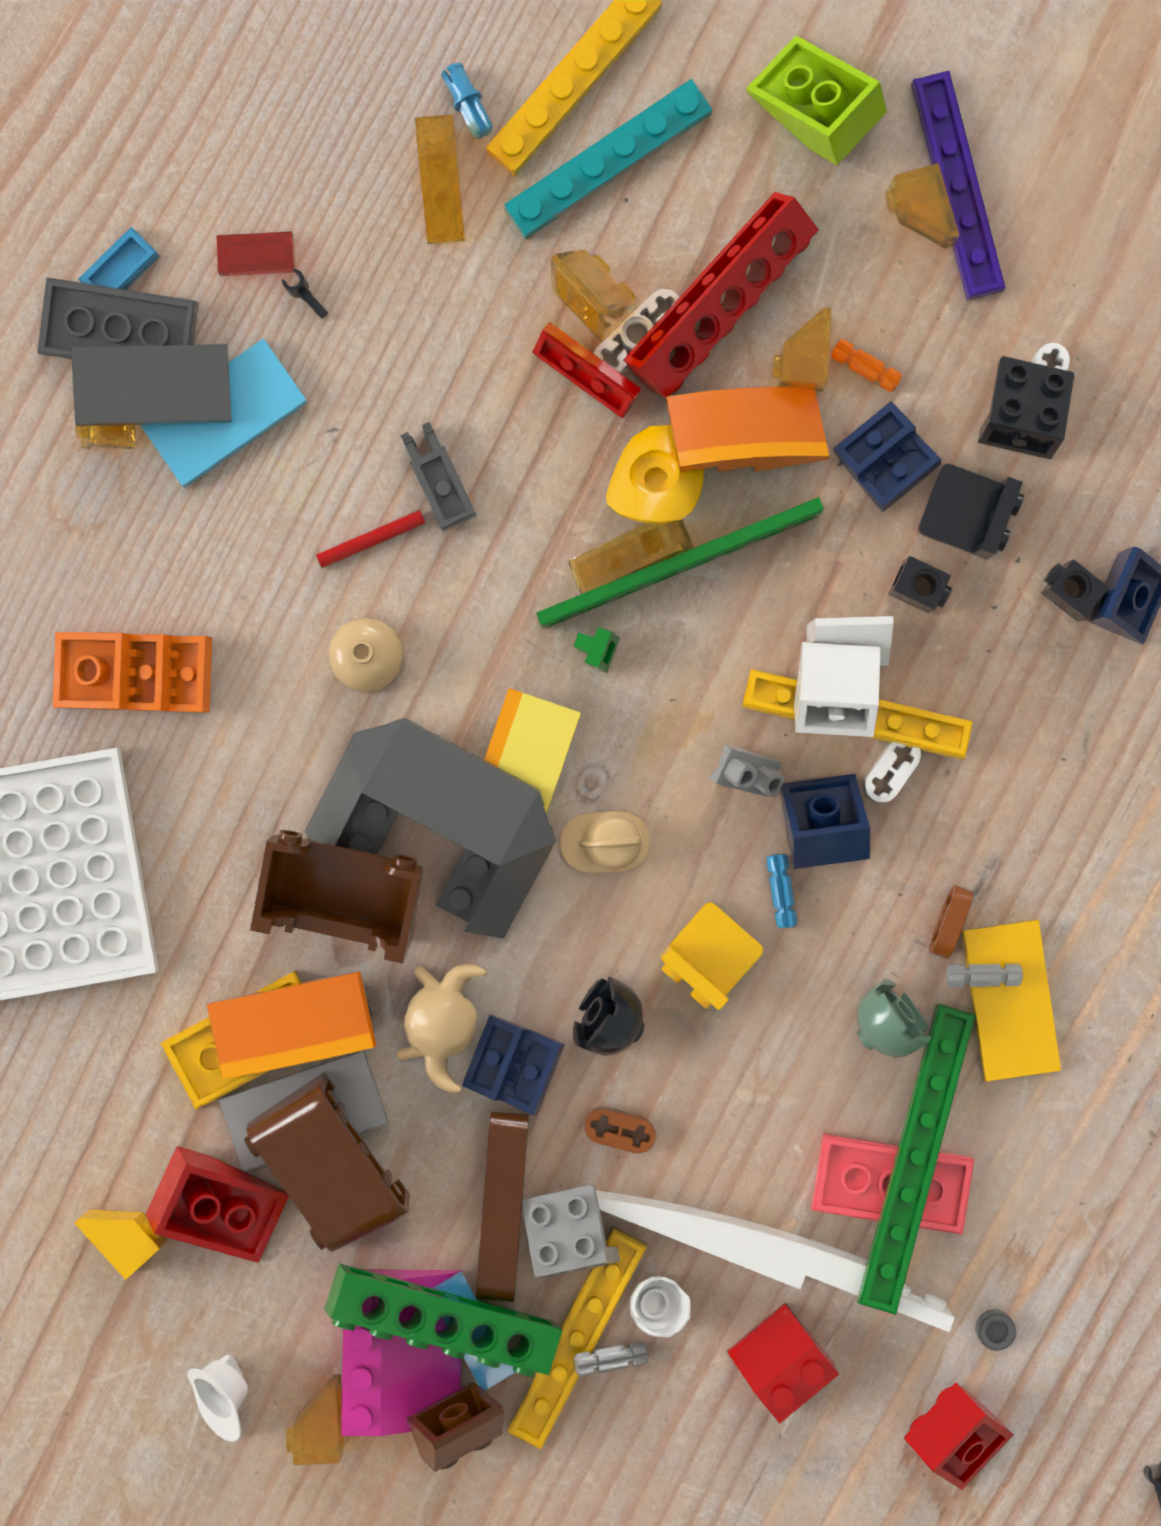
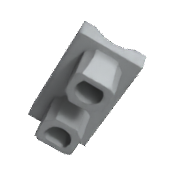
M729 745L724 746L722 756L719 759L720 765L710 777V780L716 784L766 797L767 795L776 797L785 780V776L778 772L782 762L776 758Z

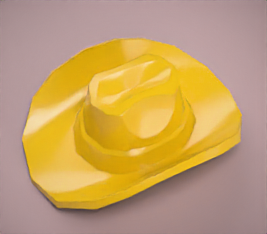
M671 425L649 426L633 436L622 451L606 493L607 505L618 515L638 522L664 524L680 521L693 511L699 500L704 480V469L680 473Z

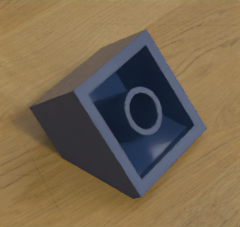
M855 774L782 784L781 797L785 826L794 869L870 859V825Z

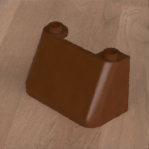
M280 830L279 835H273L266 841L250 931L270 934L272 926L283 927L285 925L284 932L292 933L297 928L369 944L368 950L376 951L377 947L380 946L385 950L384 960L403 964L411 947L423 868L417 865L416 858L407 855H394V858L307 840L302 838L303 835L292 830Z
M323 1072L250 1121L246 1127L248 1136L244 1138V1141L255 1157H262L311 1226L310 1234L316 1245L321 1250L327 1248L333 1252L396 1221L408 1213L410 1193L400 1179L392 1183L391 1172L388 1169L386 1171L383 1169L344 1113V1105L341 1101L337 1103L336 1098L331 1092L335 1089V1086L326 1073Z

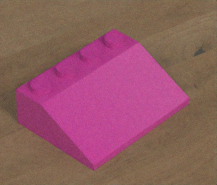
M363 1269L434 1288L455 1274L462 1272V1270ZM372 1296L367 1298L362 1305V1311L370 1312L374 1310L379 1303V1297ZM415 1306L405 1307L399 1314V1321L403 1322L411 1319L415 1313ZM442 1317L436 1323V1331H442L447 1328ZM356 1326L355 1330L343 1329L341 1436H385L411 1432L406 1418L461 1389V1359L444 1354L441 1347L429 1344L428 1349L416 1348L407 1344L406 1338L395 1335L392 1336L391 1340L381 1339L369 1333L370 1329Z

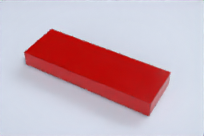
M551 322L543 328L532 353L623 419L630 411L642 389Z

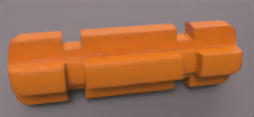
M840 339L831 353L832 359L842 365L846 362L849 364V369L873 383L875 380L880 382L879 386L888 392H893L902 379L901 372L891 366L887 369L884 367V362L860 348L858 351L853 349L854 345L845 339Z

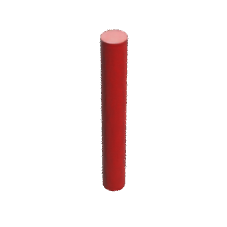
M418 510L318 553L316 557L321 568H324L426 523L421 511Z

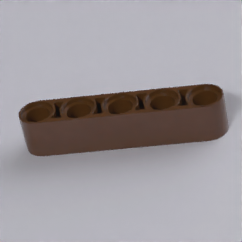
M491 1112L476 1299L514 1302L529 1115Z

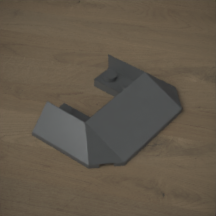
M407 718L353 733L304 831L312 841L378 855L400 813L464 847L465 850L436 905L467 921L468 925L464 932L503 939L556 842L552 826L549 824L544 809L545 804L541 791L538 788Z

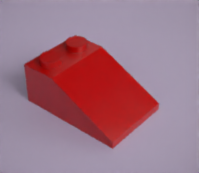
M177 1146L147 1209L146 1217L153 1233L156 1235L259 1263L289 1195L285 1190L243 1172L219 1159Z

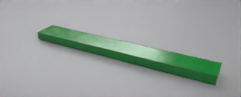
M817 497L536 612L541 628L546 629L815 519L824 510L821 500Z
M936 1004L928 1036H931V1040L925 1044L857 1298L858 1304L890 1314H897L974 1023V1014Z

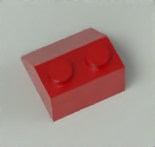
M786 1303L727 1350V1353L753 1392L779 1424L839 1375L834 1361Z
M955 1382L951 1387L944 1389L938 1395L936 1403L925 1415H921L913 1421L910 1431L904 1436V1440L934 1473L963 1490L1014 1434L969 1391Z

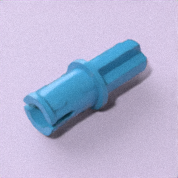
M454 63L448 66L447 70L450 75H448L446 70H443L441 77L455 100L453 104L455 110L462 113L473 137L480 139L488 136L492 132V123L480 102L482 98L480 91L475 90L462 63Z

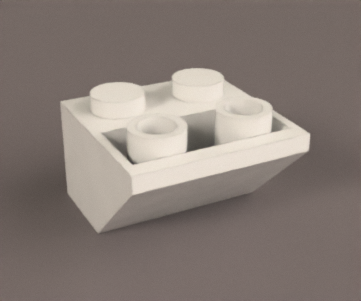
M802 642L794 702L796 732L874 737L879 705L880 647Z

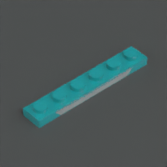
M690 79L505 203L504 208L526 240L712 115V108L693 80Z

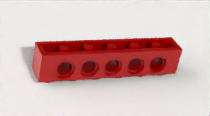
M774 192L623 359L625 364L649 391L664 398L678 391L682 387L684 379L696 366L702 364L708 358L710 350L721 338L727 336L733 330L735 323L746 310L751 309L757 304L760 295L765 289L783 275L785 267L792 259L808 247L810 239L819 229L796 198ZM776 237L775 243L772 246L773 238ZM750 264V271L746 275V270ZM725 292V298H724L723 302L721 303V297H722L723 293ZM700 320V326L695 332L696 324ZM675 348L674 356L669 360L670 353Z

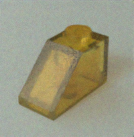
M936 163L894 175L888 187L889 190H886V201L890 212H896L899 224L945 249L952 247L959 237V232L939 164Z
M824 307L784 342L780 355L774 354L772 378H778V387H801L823 392L828 382L832 308Z
M341 1374L333 1375L297 1414L292 1428H287L286 1449L287 1452H293V1465L340 1463L344 1453V1436H341Z

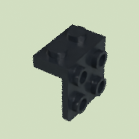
M945 464L939 470L919 523L918 531L925 537L987 560L995 555L997 551L1002 552L1008 542L1011 531L1006 529L1010 515L1016 516L1022 505L1024 495L1019 492L1023 482L1007 477L1000 483L955 465Z

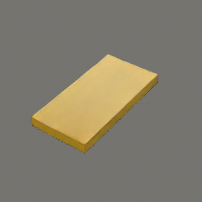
M1034 919L962 930L967 968L968 964H1000L1001 967H1005V963H1017L1021 965L1023 980L1019 986H1005L1004 983H1000V986L970 987L983 1080L987 1082L1061 1071L1039 920Z
M295 970L256 992L301 983L302 980ZM209 1017L160 1043L195 1110L268 1072L264 1071L223 1079Z

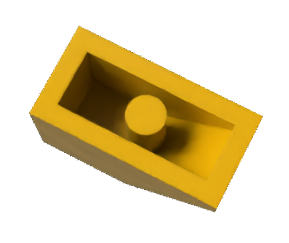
M88 1210L74 1222L125 1280L168 1241L166 1237L153 1233L150 1223L143 1212Z

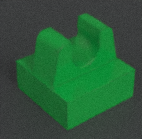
M598 627L594 637L578 632L573 647L587 654L586 664L607 673L620 638L612 631Z

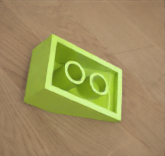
M797 35L746 88L747 93L808 149L835 165H838L887 113L881 84L878 80Z

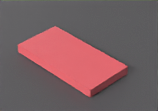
M823 1133L811 1209L813 1211L878 1221L898 1145ZM939 1152L919 1228L963 1235L974 1159L972 1157Z

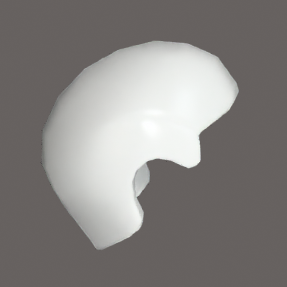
M660 1276L649 1277L637 1285L630 1297V1313L634 1322L642 1331L651 1336L670 1338L681 1332L690 1319V1298L670 1278Z

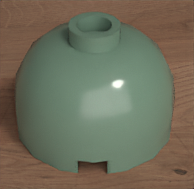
M884 979L871 988L862 997L858 1005L857 1022L860 1027L858 1036L869 1050L875 1048L878 1052L894 1058L905 1057L917 1051L931 1040V1036H924L923 1034L929 1027L911 998L906 993H903L900 999L891 990L896 984L888 979Z

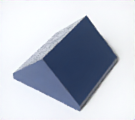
M1133 546L1118 553L1105 583L1109 589L1096 604L1089 622L1144 645L1161 606V565L1141 548Z

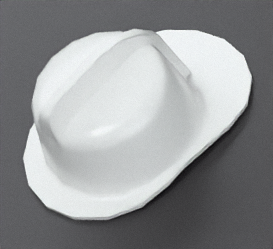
M226 1355L220 1360L210 1362L201 1370L196 1368L189 1369L187 1376L193 1387L200 1413L207 1425L224 1440L231 1442L238 1440L242 1433L238 1411L247 1396L249 1388L235 1358L231 1355Z

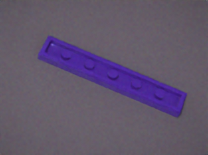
M950 71L913 79L911 87L966 300L1003 292L1006 287Z

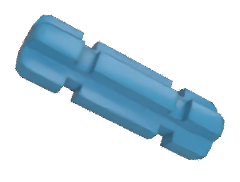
M786 854L770 855L766 860L768 872L772 873V877H769L773 906L777 908V912H775L776 925L778 928L794 927L797 925L796 910H792V905H795L791 877L787 874V869H789L788 857Z

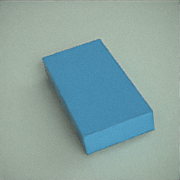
M130 227L78 280L81 283L127 290L160 255Z

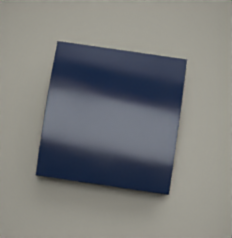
M892 401L833 448V452L844 467L883 512L941 465V458L916 433V426Z
M489 1015L462 1086L494 1101L500 1100L531 1115H537L565 1044L513 1022Z

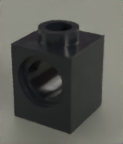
M909 556L903 560L888 595L930 613L937 606L942 608L945 605L952 590V587L947 585L951 575ZM916 577H924L930 582L931 592L928 596H921L915 591L914 581Z
M1073 559L1063 565L1057 563L1048 572L1043 580L1047 583V586L1041 594L1074 620L1078 621L1087 617L1109 587ZM1067 578L1075 580L1079 586V594L1076 598L1070 597L1065 592L1064 584Z

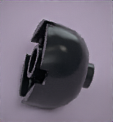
M608 977V981L603 978L597 980L588 990L580 1004L579 1010H586L581 1023L574 1022L573 1040L576 1046L604 1056L616 1055L627 1049L632 1043L637 1042L644 1031V1022H642V1003L633 989L612 977Z

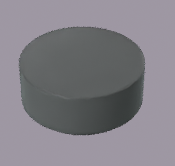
M990 1309L983 1312L977 1319L975 1326L976 1334L986 1348L1000 1351L1008 1348L1013 1343L1016 1336V1327L1012 1319L1005 1312L998 1309Z

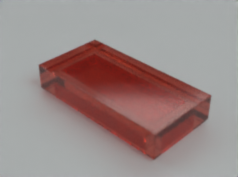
M292 231L216 235L218 273L220 276L294 272L295 254Z

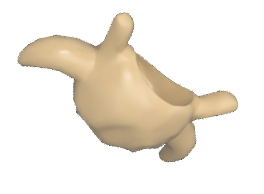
M475 964L458 965L448 971L440 983L424 967L418 966L414 973L416 978L424 985V988L419 990L411 999L404 1018L405 1036L411 1046L399 1049L397 1058L400 1061L424 1056L425 1071L430 1081L444 1091L458 1093L462 1091V1087L448 1073V1058L462 1054L472 1044L474 1034L476 1033V1020L478 1016L472 1001L467 999L462 994V991L469 979L485 976L487 970Z

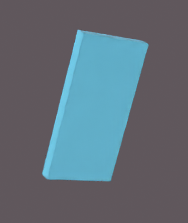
M264 338L228 362L232 423L140 425L184 488L308 403Z

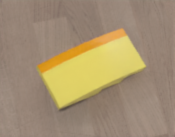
M508 688L484 760L538 788L541 791L545 804L546 815L581 712Z

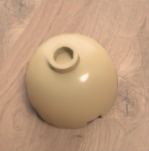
M371 617L352 619L340 626L331 638L328 650L330 668L337 680L349 689L363 693L377 692L391 685L400 673L405 659L403 643L396 631L384 621Z

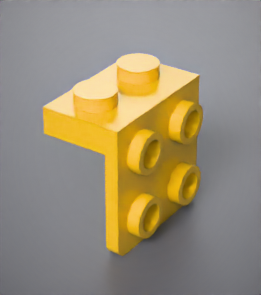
M707 902L659 955L660 959L665 963L661 970L677 984L684 979L694 988L690 995L705 1009H708L712 1004L716 1009L720 1010L729 1000L727 994L763 954V947L712 902Z

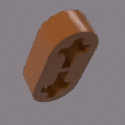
M957 885L951 887L930 940V953L946 959L950 958L972 903V891Z
M597 1107L592 1109L585 1118L586 1134L596 1143L632 1153H644L652 1148L655 1142L656 1134L653 1124L642 1116L608 1107ZM601 1115L607 1116L608 1124L618 1127V1130L605 1129L603 1135L597 1134L596 1127L591 1125L592 1120L599 1121ZM638 1125L644 1126V1133L649 1135L648 1139H641L639 1144L633 1143L631 1135L622 1133L623 1128L635 1131Z

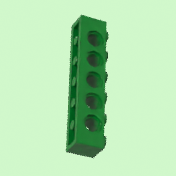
M341 1263L338 1264L324 1307L330 1319H333L332 1324L342 1329L355 1330L356 1326L370 1329L369 1333L381 1339L391 1340L393 1335L406 1338L407 1344L416 1348L428 1349L429 1344L441 1347L442 1352L448 1356L463 1359L465 1354L478 1357V1362L493 1368H499L501 1363L514 1366L513 1371L528 1377H535L536 1372L549 1375L563 1331L550 1319L473 1300ZM372 1296L379 1297V1303L374 1310L370 1312L362 1311V1305L367 1298ZM415 1306V1313L411 1319L403 1322L399 1321V1314L405 1307ZM451 1316V1322L446 1329L442 1331L435 1330L436 1323L441 1317ZM480 1325H486L484 1336L478 1340H471L474 1329ZM520 1334L521 1341L519 1345L514 1349H507L510 1338Z

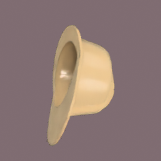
M594 812L575 816L567 822L560 834L559 846L562 857L569 866L580 872H619L633 869L644 860L649 851L650 836L648 828L643 821L630 812Z

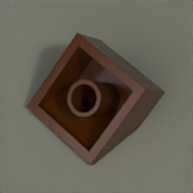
M472 1382L406 1419L422 1460L436 1472L439 1469L444 1470L454 1466L459 1458L472 1451L488 1447L493 1439L502 1435L504 1410L499 1402L475 1382Z

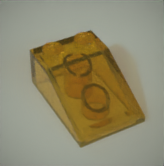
M585 249L557 253L550 259L552 291L601 343L636 310L637 304L634 301L637 298L633 291L624 282L617 284L611 278L609 266L599 255L595 254L592 257Z

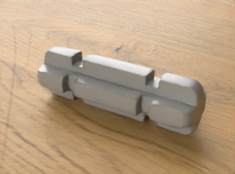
M1005 963V967H1001L1000 964H968V968H964V964H950L946 970V981L948 986L964 987V983H968L969 987L1000 986V983H1004L1005 986H1019L1023 980L1022 967L1017 963Z
M644 1342L630 1343L628 1348H624V1345L594 1350L592 1355L588 1351L577 1353L574 1356V1368L580 1377L593 1375L594 1370H598L599 1374L628 1368L631 1363L633 1367L648 1363V1350Z

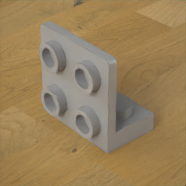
M586 1185L522 1200L535 1278L551 1277L620 1262L618 1246H606L594 1185Z

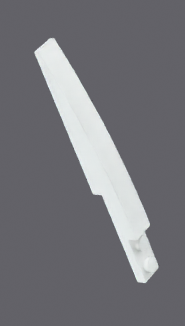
M596 1190L600 1210L797 1289H801L805 1276H809L854 1295H859L867 1259L795 1234L743 1219L654 1199ZM904 1284L897 1312L950 1332L955 1317L946 1307L947 1302L931 1294H925L924 1298L911 1294L912 1289Z

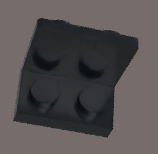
M1002 356L998 362L990 413L980 428L978 443L1051 460L1065 438L1074 373Z

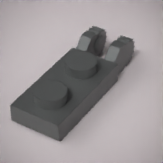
M430 422L422 425V432L427 442H430L433 449L432 452L420 457L413 437L408 432L400 436L412 459L410 464L442 531L445 532L477 517L445 447H441Z

